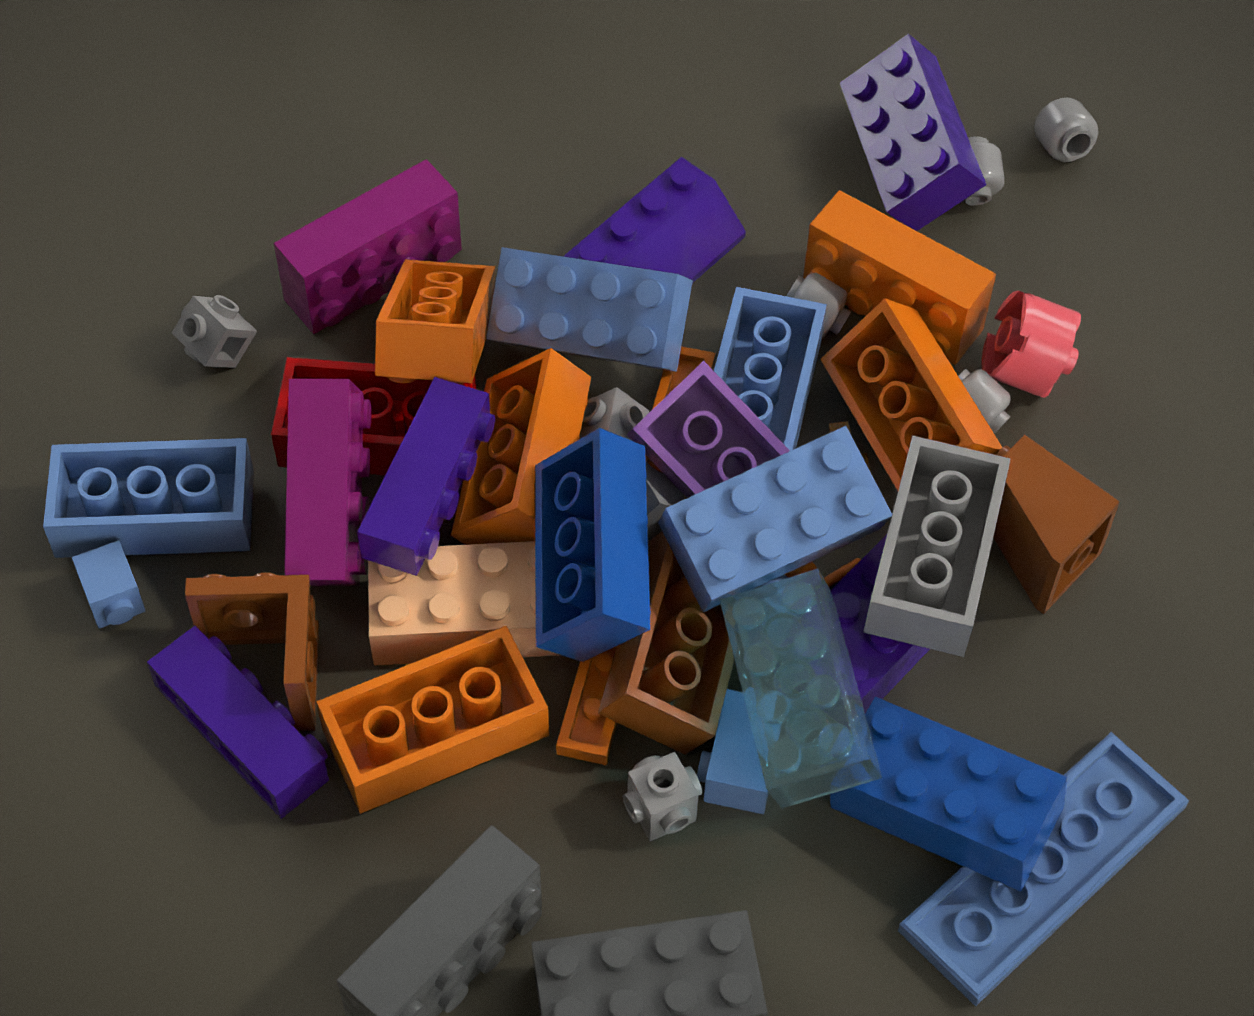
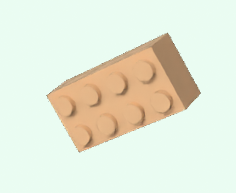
M535 541L438 546L434 557L431 560H424L417 576L368 561L369 640L374 665L411 664L506 625L522 657L559 656V654L536 647Z

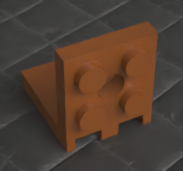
M263 572L254 576L227 577L221 574H208L202 578H186L185 598L193 625L208 639L216 636L224 645L285 643L284 688L291 715L295 720L294 728L297 731H315L319 621L315 620L314 596L310 595L309 575H276Z

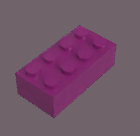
M426 159L274 242L284 301L312 334H315L328 326L336 325L345 316L365 305L376 302L382 295L389 292L405 259L434 262L450 260L456 253L462 250L458 192Z
M289 379L285 575H309L310 586H360V575H367L368 560L361 558L357 531L369 509V498L362 497V477H369L370 450L369 448H363V429H370L371 402L369 399H364L363 392L350 379Z

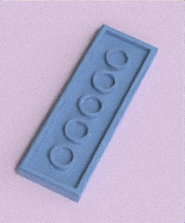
M1112 732L1064 774L1067 777L1064 809L1021 892L963 866L900 923L898 932L974 1006H977L1186 808L1189 800Z

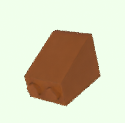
M1024 435L1012 448L1006 445L996 454L1011 460L993 538L1036 609L1045 614L1102 553L1120 501Z

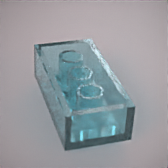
M817 568L721 599L720 603L766 789L781 808L789 807L881 779L880 767L833 595L819 569Z

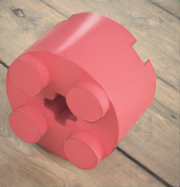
M1014 291L1005 299L994 319L1002 322L996 335L987 334L982 352L981 367L982 370L986 371L998 382L1046 398L1061 373L1069 375L1076 365L1079 353L1078 349L1073 347L1075 334L1081 322V314L1033 294Z

